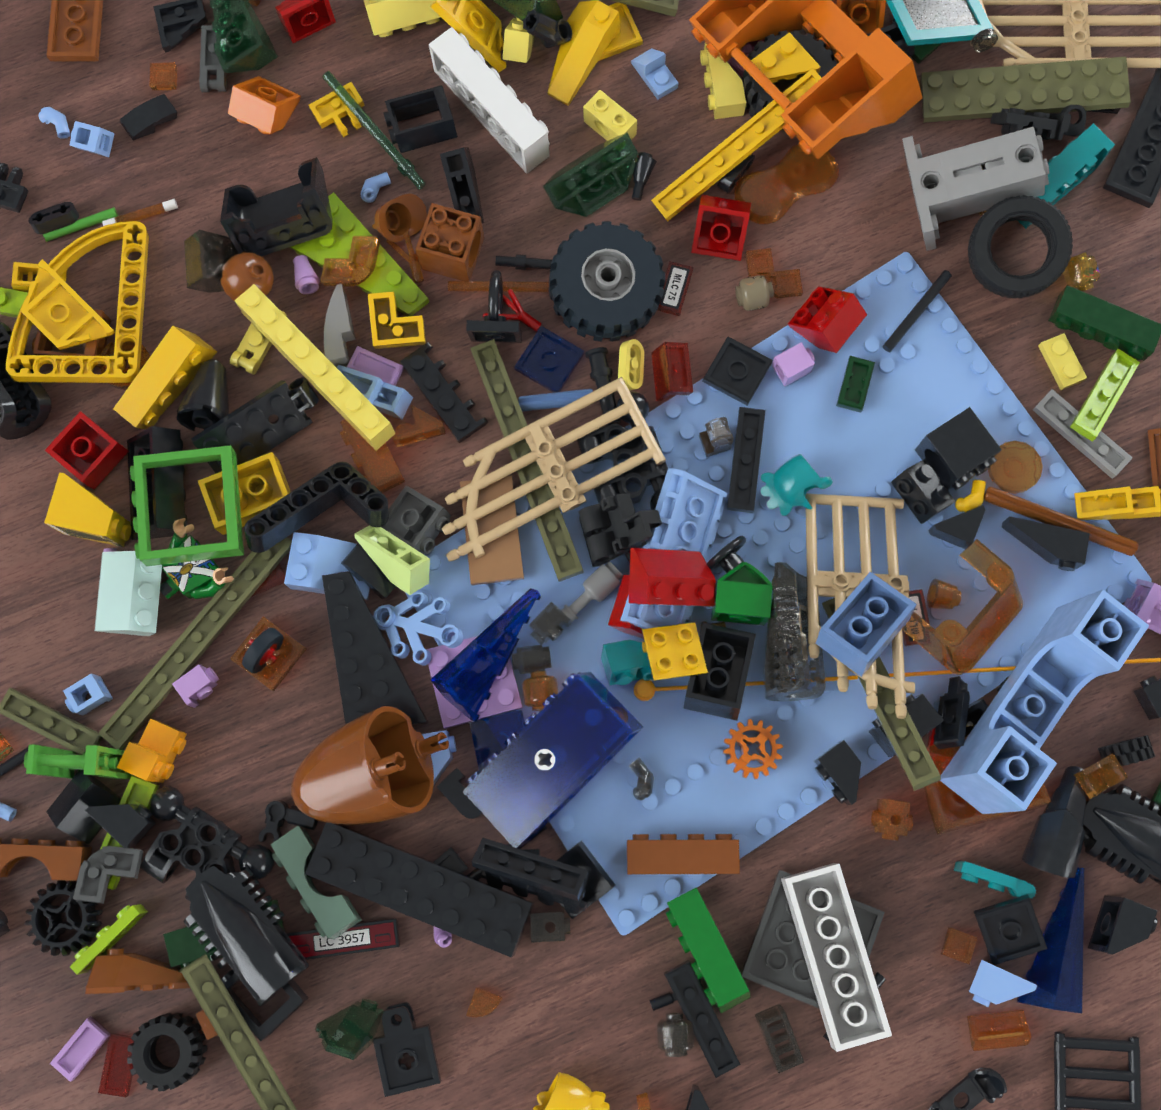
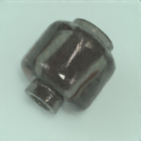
M667 1013L666 1019L660 1020L657 1023L658 1047L665 1052V1056H687V1051L694 1047L693 1023L684 1019L683 1013Z

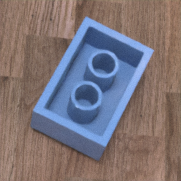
M869 572L821 627L815 644L862 677L910 620L917 604L872 572Z

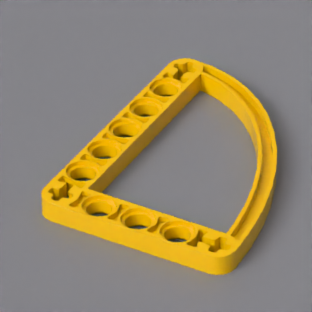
M138 221L118 222L92 230L65 247L48 264L61 276L74 262L96 247L123 239L114 356L24 355L33 323L19 311L13 327L6 359V370L14 381L72 383L133 382L140 372L149 235L143 223ZM135 231H140L137 235L138 244L134 242L132 236L135 235ZM132 252L142 254L138 260L132 261L128 259V255ZM130 274H138L140 276L139 280L135 283L126 281ZM129 296H136L138 298V302L134 305L129 306L124 303L125 299ZM132 318L137 321L136 325L132 328L123 327V322L127 319ZM127 341L135 343V347L131 351L121 350L123 343ZM124 359H128V364L131 368L128 369L126 374H123L122 370H124L126 366V362ZM78 364L80 366V370L77 373H66L69 365ZM98 364L107 366L106 371L99 375L93 373V368ZM19 365H23L24 368L20 369L19 373H16L15 369H18ZM42 365H53V370L50 373L41 374L39 372Z

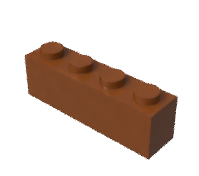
M632 834V840H627V874H740L739 840H732V834H715V840H704V834H688V840H677V834H660V840H649V834Z

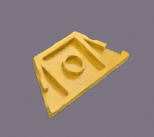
M436 0L431 4L430 7L453 27L458 34L462 33L467 38L470 46L474 50H478L494 69L501 72L506 68V62L501 60L500 53L504 47L501 35V20L481 0Z
M43 259L39 262L35 281L31 282L29 295L24 300L20 311L59 350L111 336L115 333Z

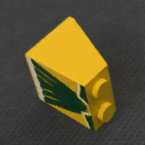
M59 472L44 523L64 535L124 547L125 541H128L131 535V522L65 473Z

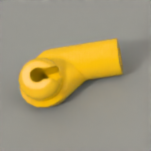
M973 480L971 494L965 498H958L956 500V509L959 512H967L982 506L986 482L983 480Z

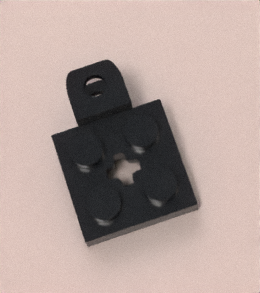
M408 1002L388 1006L382 1015L385 1035L373 1039L384 1096L388 1097L440 1084L441 1077L429 1024L416 1027L413 1009ZM394 1015L401 1016L402 1021H397ZM404 1053H409L415 1059L411 1063L410 1068H407L406 1064L400 1063Z

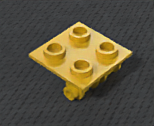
M695 622L642 629L645 641L642 642V650L648 654L653 680L708 673Z

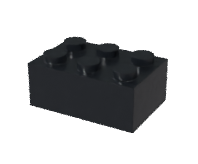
M702 622L699 639L708 673L690 676L684 709L737 721L756 634Z

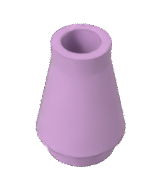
M296 256L293 259L295 287L301 294H312L319 289L320 279L309 263L307 256Z

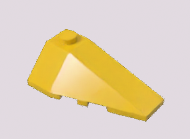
M599 0L579 2L567 20L572 29V38L570 41L560 44L547 92L548 95L567 106L570 105L600 59L603 51L608 47L614 35L621 27L619 11Z

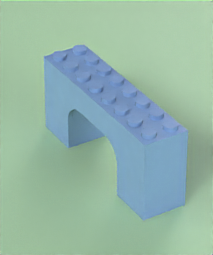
M1104 590L1057 607L964 741V746L959 748L941 774L940 781L982 814L1025 811L1057 764L1040 750L1041 746L1074 697L1087 683L1100 675L1121 669L1149 625Z

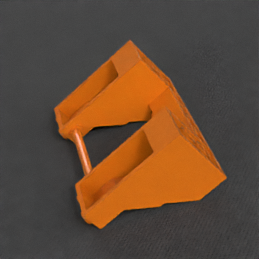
M710 0L689 19L694 28L691 33L699 43L704 41L707 44L706 49L715 59L719 56L726 63L733 57L784 110L781 114L785 123L782 126L783 130L791 139L796 137L800 141L798 145L806 155L812 153L817 160L842 138L866 133L872 128L895 123L923 98L912 59L879 27L868 36L832 0ZM803 28L806 33L814 34L818 38L817 41L822 40L826 44V50H832L834 60L838 64L796 102L792 103L740 49L748 42L763 40L771 34L775 36L780 31L791 32Z

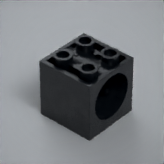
M969 407L927 434L915 451L921 460L925 459L933 468L935 474L948 490L953 487L956 491L967 484L968 480L975 475L979 476L987 471L997 461L995 456L1002 449Z

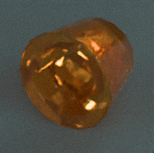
M933 579L927 594L928 607L953 609L954 606H958L961 601V591L957 589V586Z

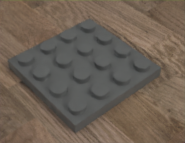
M778 870L741 975L748 980L819 1008L781 878L792 874ZM850 898L869 958L885 912Z

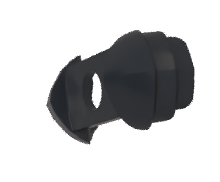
M980 1067L972 1070L940 1099L935 1100L928 1110H971L983 1099H986L989 1103H994L996 1098H1002L1003 1094L1007 1093L1005 1080L1001 1077V1074L991 1068ZM960 1092L966 1093L968 1096L967 1103L962 1107H956L954 1105V1097Z

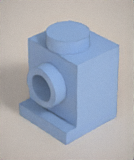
M75 121L71 132L70 146L109 158L115 133Z
M92 673L63 690L67 697L65 699L66 706L72 713L85 715L104 702H109L113 699L101 676ZM88 693H90L92 698L86 701L85 697Z

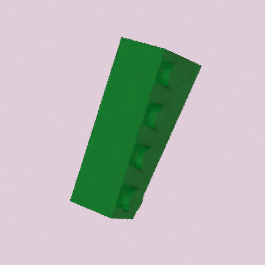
M697 887L667 902L669 911L665 912L672 928L678 926L682 934L678 940L685 954L691 952L695 962L691 963V966L698 980L704 978L708 986L704 992L711 1006L716 1004L720 1013H723L750 999V991Z

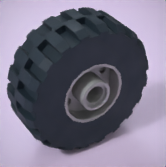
M602 221V224L597 226L594 223L584 226L583 231L580 232L576 229L570 233L569 239L561 242L557 254L552 259L549 275L550 300L554 302L553 308L558 316L561 315L564 318L563 323L569 329L573 326L577 329V334L584 338L586 334L593 336L594 341L602 342L603 338H610L611 342L619 341L621 336L624 335L629 338L635 335L639 328L643 329L650 322L651 317L655 315L659 307L665 284L662 258L660 255L655 254L656 247L651 241L646 242L643 239L644 234L640 231L635 230L633 232L628 229L629 225L620 223L619 226L611 225V221Z

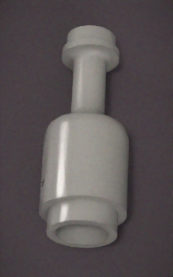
M610 561L606 565L602 564L583 582L584 593L570 606L565 604L561 612L571 622L575 619L577 620V613L591 600L603 601L621 584L622 573Z

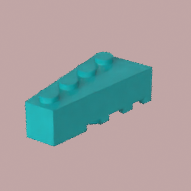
M1093 123L1078 138L1071 141L1058 156L1055 155L1048 161L1049 184L1045 185V193L1039 196V198L1055 205L1098 169L1115 144ZM1017 220L1025 229L1032 224L1028 221Z

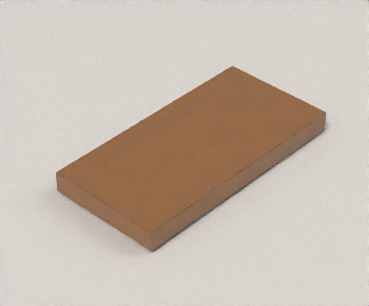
M512 475L506 476L479 490L477 508L514 489ZM472 480L461 481L460 488L470 484ZM468 497L462 499L463 515L466 514ZM515 501L476 520L479 536L517 517ZM465 526L466 543L470 541L467 526ZM518 528L482 546L485 555L475 558L473 551L468 553L472 586L524 579Z

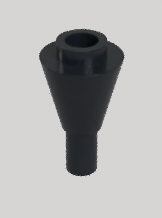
M639 152L638 155L632 157L633 181L635 183L632 199L637 201L642 200L644 185H646L657 162L652 158L651 154L646 152Z

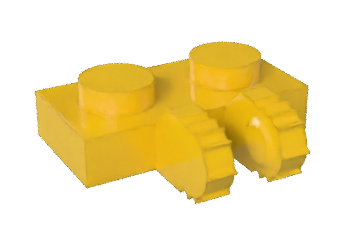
M352 82L308 105L322 129L335 123L343 137L347 136L348 130L340 120L347 115L356 130L362 127L354 111L365 105Z

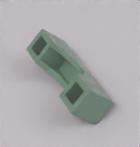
M298 825L271 844L275 851L272 853L273 859L279 867L284 866L289 874L286 876L287 882L294 891L298 889L303 898L300 902L308 914L313 913L317 920L314 925L323 938L327 936L328 939H336L362 920L347 896L327 897L321 894L314 886L312 877L305 874L316 848L315 843L305 828Z

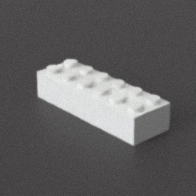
M451 27L428 44L435 73L526 174L549 157L550 143L548 141L549 131L547 126L541 120L537 121L533 117L530 107L525 102L521 103L517 99V95L510 85L505 86L498 72L493 67L489 68L485 64L481 53L478 50L474 51L469 46L467 38L462 33L458 34Z
M832 863L781 878L831 1047L838 1052L892 1036L840 864Z

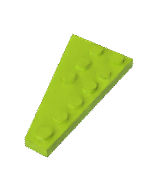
M334 192L328 196L333 218L332 230L324 236L289 247L295 250L297 254L307 256V258L316 262L318 266L350 284L353 283L368 294L394 292L397 311L406 316H413L429 303L428 297Z

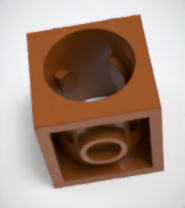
M431 203L416 246L422 270L470 283L485 238L481 216Z

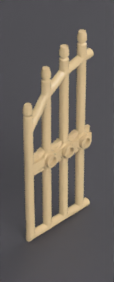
M947 0L948 5H967L965 0ZM979 0L985 13L984 5H1062V16H987L996 34H988L990 37L985 38L974 37L970 42V45L974 47H1000L1017 58L1003 59V66L1101 59L1091 57V47H1161V36L1090 37L1089 26H1161V15L1088 14V5H1161V0ZM973 16L955 17V25L957 26L977 25ZM995 26H1063L1064 37H1003ZM1019 47H1065V58H1035ZM1127 58V68H1161V58Z
M622 377L475 452L474 455L467 456L463 460L466 467L473 466L478 461L480 464L471 483L458 489L457 492L447 495L445 501L448 505L458 502L459 499L468 497L466 514L455 519L454 522L443 526L442 531L445 535L455 532L456 529L467 526L470 541L459 546L458 549L449 551L446 554L449 562L457 560L460 556H464L472 551L475 558H480L485 555L482 546L559 506L563 513L579 507L587 502L583 495L584 493L652 458L657 465L666 461ZM618 391L624 402L623 405L557 439L554 438L549 428L550 425ZM630 413L636 425L635 427L566 462L560 448ZM642 436L648 447L647 450L578 485L572 473L573 470ZM526 439L532 452L487 474L496 453ZM537 461L543 473L541 476L477 508L479 490ZM546 484L549 485L554 498L479 536L476 520Z
M806 493L805 497L813 508L811 510L806 508L808 644H810L808 652L810 658H818L820 653V647L815 644L821 629L819 625L818 596L835 597L836 611L869 572H872L869 507L885 508L888 574L874 575L909 598L908 575H899L895 509H903L904 499ZM816 504L832 505L834 571H818ZM842 506L858 507L861 573L845 572ZM902 629L892 640L894 678L877 674L876 660L861 677L833 657L837 662V677L839 678L837 679V686L840 692L848 691L849 679L847 677L849 670L866 681V694L868 695L866 703L869 709L877 708L878 697L876 695L878 685L894 690L896 716L898 719L906 718V693H915V683L905 681Z

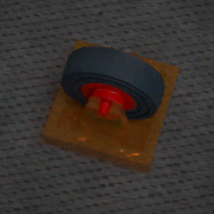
M263 616L230 659L270 690L275 691L307 648Z

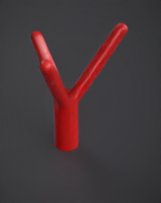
M509 289L508 294L513 303L504 294L503 301L516 314H499V316H504L508 320H520L537 332L542 323L523 310L513 290Z

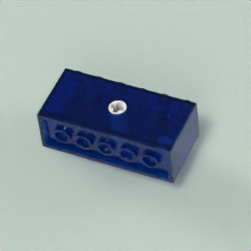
M591 672L571 674L562 683L564 687L562 691L558 694H551L542 704L545 708L538 714L534 712L523 723L526 727L519 733L514 732L504 742L506 745L505 749L499 753L498 751L493 753L485 761L488 766L481 772L476 771L466 781L468 786L462 792L514 848L521 847L537 835L643 728L639 721Z

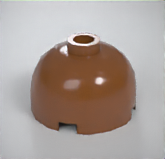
M243 252L232 256L222 266L221 285L225 293L233 301L253 284L266 296L272 290L274 284L273 270L263 257L255 253Z

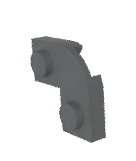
M115 846L102 847V849L92 854L87 861H83L73 899L104 904L110 876L138 879L143 851Z

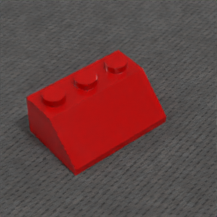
M631 548L628 603L715 606L716 579L707 566L701 552Z

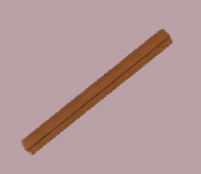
M988 487L985 491L984 501L1044 524L1090 533L1089 541L1115 551L1133 556L1138 549V542L994 487Z

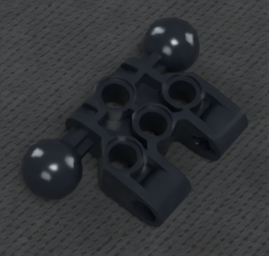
M636 391L630 392L645 419L649 412V402L644 395ZM621 397L617 402L616 408L624 404ZM630 413L620 417L624 422L629 423L632 428L636 426ZM613 423L589 433L577 440L581 454L608 441L613 435H620L628 431V429ZM648 426L660 447L654 427ZM639 436L587 464L611 459L614 467L618 465L619 460L629 459L647 450L648 447L642 436ZM654 459L648 460L594 488L598 504H601L600 501L605 500L608 496L630 493V499L633 504L638 503L646 490V486L652 485L654 494L651 496L650 508L655 510L668 470L666 461L657 465ZM629 483H637L640 486V490L629 492L626 486Z
M163 786L151 795L149 808L155 818L162 821L176 819L182 823L178 829L159 833L140 865V869L164 884L169 880L180 863L186 869L194 870L196 876L217 864L223 867L225 874L235 873L232 856L239 860L241 872L247 868L251 870L254 874L253 880L265 878L272 871L274 859L272 852L267 847L260 844L248 847L241 842L242 835L226 826L222 821L215 819L197 806L191 810L185 806L183 795L178 789L171 786ZM210 825L216 830V836L213 840L207 835V829ZM172 835L178 838L176 849L170 845ZM195 849L201 854L199 863H195L192 858V853ZM186 893L185 898L189 900V897Z

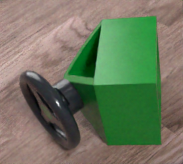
M739 536L723 547L707 562V566L712 572L721 566L727 573L717 580L715 606H712L711 621L764 626L771 615L773 585L762 572L751 564L744 562L736 554L746 542L744 536Z

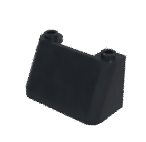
M317 157L301 163L298 169L301 183L258 198L253 190L246 185H235L225 189L220 222L239 254L249 252L262 257L324 236L332 230L333 218L324 172Z

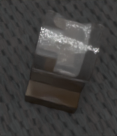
M720 417L706 423V431L699 433L706 457L731 450L734 437L730 432L727 418Z

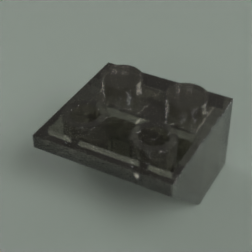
M198 230L184 241L187 288L208 293L224 291L221 285L222 266L232 256L239 253L228 236Z

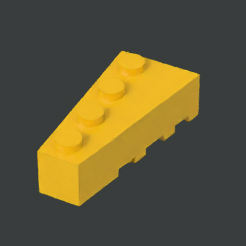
M172 326L113 410L136 428L146 430L154 426L164 411L193 380L201 363L211 360L217 351L196 334Z

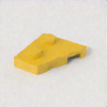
M790 32L751 60L772 83L778 82L781 79H795L797 75L807 73L812 68L819 73L821 68Z

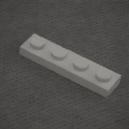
M1053 389L1033 409L1037 415L1112 479L1132 459L1127 452L1102 431H1100L1095 440L1090 441L1071 429L1070 426L1079 411Z

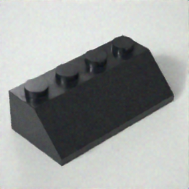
M151 426L127 440L132 540H138V533L135 532L133 526V518L137 517L136 507L132 503V491H135V481H132L130 475V466L134 465L133 456L182 451L183 441L180 430ZM184 465L146 469L150 539L173 536V523L176 520L185 518L184 527L187 525L184 504L186 491L183 486Z

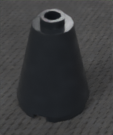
M208 360L201 363L177 410V421L192 431H195V427L205 430L229 414L227 372L222 363L217 360Z

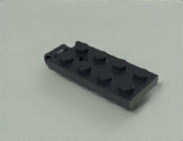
M305 377L294 380L289 386L285 380H281L191 438L192 443L197 449L231 445L237 455V465L264 455L313 423L310 417H307L304 410L314 407L319 402V397ZM277 415L278 419L275 422H269V417ZM221 460L207 462L215 473L222 471Z

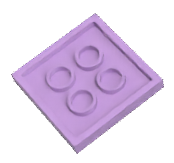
M503 629L464 639L461 645L456 648H448L445 645L426 649L432 656L428 666L444 729L523 708Z

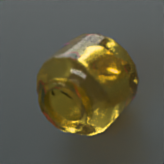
M1086 252L1071 257L1063 272L1066 285L1078 288L1080 291L1094 288L1093 282L1099 280L1101 276L1096 258L1092 255L1087 256Z

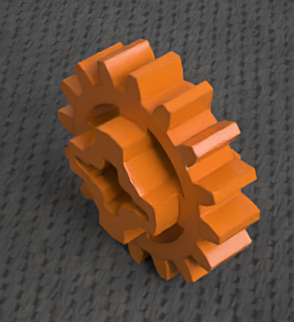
M748 719L747 726L745 727L741 722L737 723L738 731L730 729L728 732L732 738H727L723 741L729 745V748L723 750V754L730 755V759L726 761V764L734 763L733 772L736 773L742 770L743 778H747L749 773H752L753 778L758 779L759 772L764 776H768V767L774 770L777 768V765L773 762L774 759H782L777 750L783 748V745L776 744L775 742L780 735H772L770 733L773 728L771 725L766 729L763 728L762 720L753 725L752 719ZM747 731L759 732L756 737L750 738L742 733ZM767 740L771 749L770 756L765 751V742ZM735 743L740 746L741 756L739 758L735 754ZM747 743L749 745L756 743L758 745L756 750L759 755L754 753L750 756L747 753L749 751L748 746H746ZM750 761H758L760 764H763L756 768L746 766Z

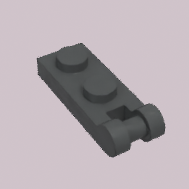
M226 25L201 26L199 78L201 92H210V90L227 92L228 29ZM210 75H217V79H210Z

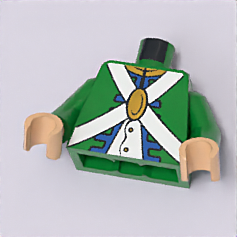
M185 518L176 520L173 523L174 535L168 549L201 545L191 535L187 537V533L194 530V525L190 524L184 527ZM213 559L164 564L162 569L169 579L160 585V592L167 599L171 598L178 591L189 599L214 597L224 587L225 583L233 582L234 578L233 576L225 575L228 567L220 568Z

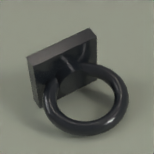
M494 270L490 275L488 316H484L483 321L467 320L466 331L471 342H488L494 339L495 342L522 343V331L519 322L507 321L506 317L499 316V314H503V280L501 272Z

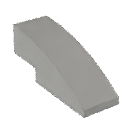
M337 284L327 309L324 325L325 357L336 368L338 365H348L349 356L346 342L356 340L347 295L342 284Z

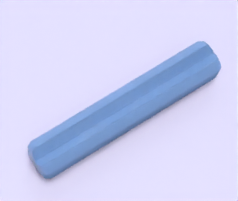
M582 389L520 396L518 402L522 412L558 408L574 402L593 392V390Z

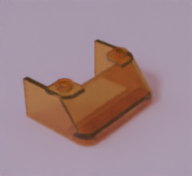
M978 539L962 551L960 556L986 577L987 583L997 591L983 610L967 628H964L955 620H945L934 629L915 612H913L910 620L902 628L906 634L950 672L957 675L967 673L976 665L1023 607V599L1013 570Z

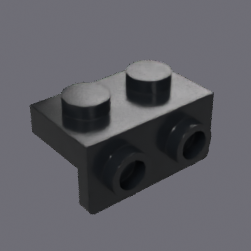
M925 459L907 468L891 482L921 524L956 502Z

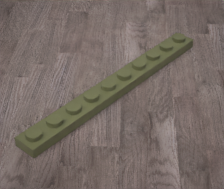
M493 339L471 347L472 355L503 436L506 437L527 426L495 340ZM526 439L508 447L513 461L532 452ZM537 461L517 471L522 485L543 474ZM546 484L527 494L526 497L532 509L554 498V495L549 485ZM559 507L536 518L535 521L558 581L561 582L584 573Z
M286 537L265 552L256 553L252 551L231 575L234 578L233 582L225 583L224 587L214 595L99 731L98 734L114 748L123 750L174 689L172 683L192 668L287 555L292 543L289 538Z

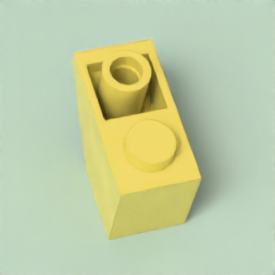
M518 15L516 18H513L505 28L503 60L527 63L531 57L535 36L523 29V20L526 18L524 15Z

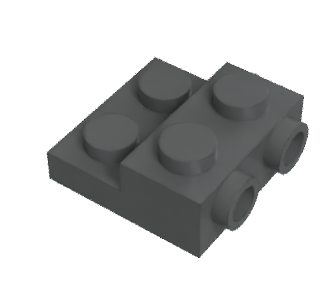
M406 485L388 509V522L381 527L422 554H429L434 549V540L440 532L443 533L442 527L450 523L451 515L444 507Z

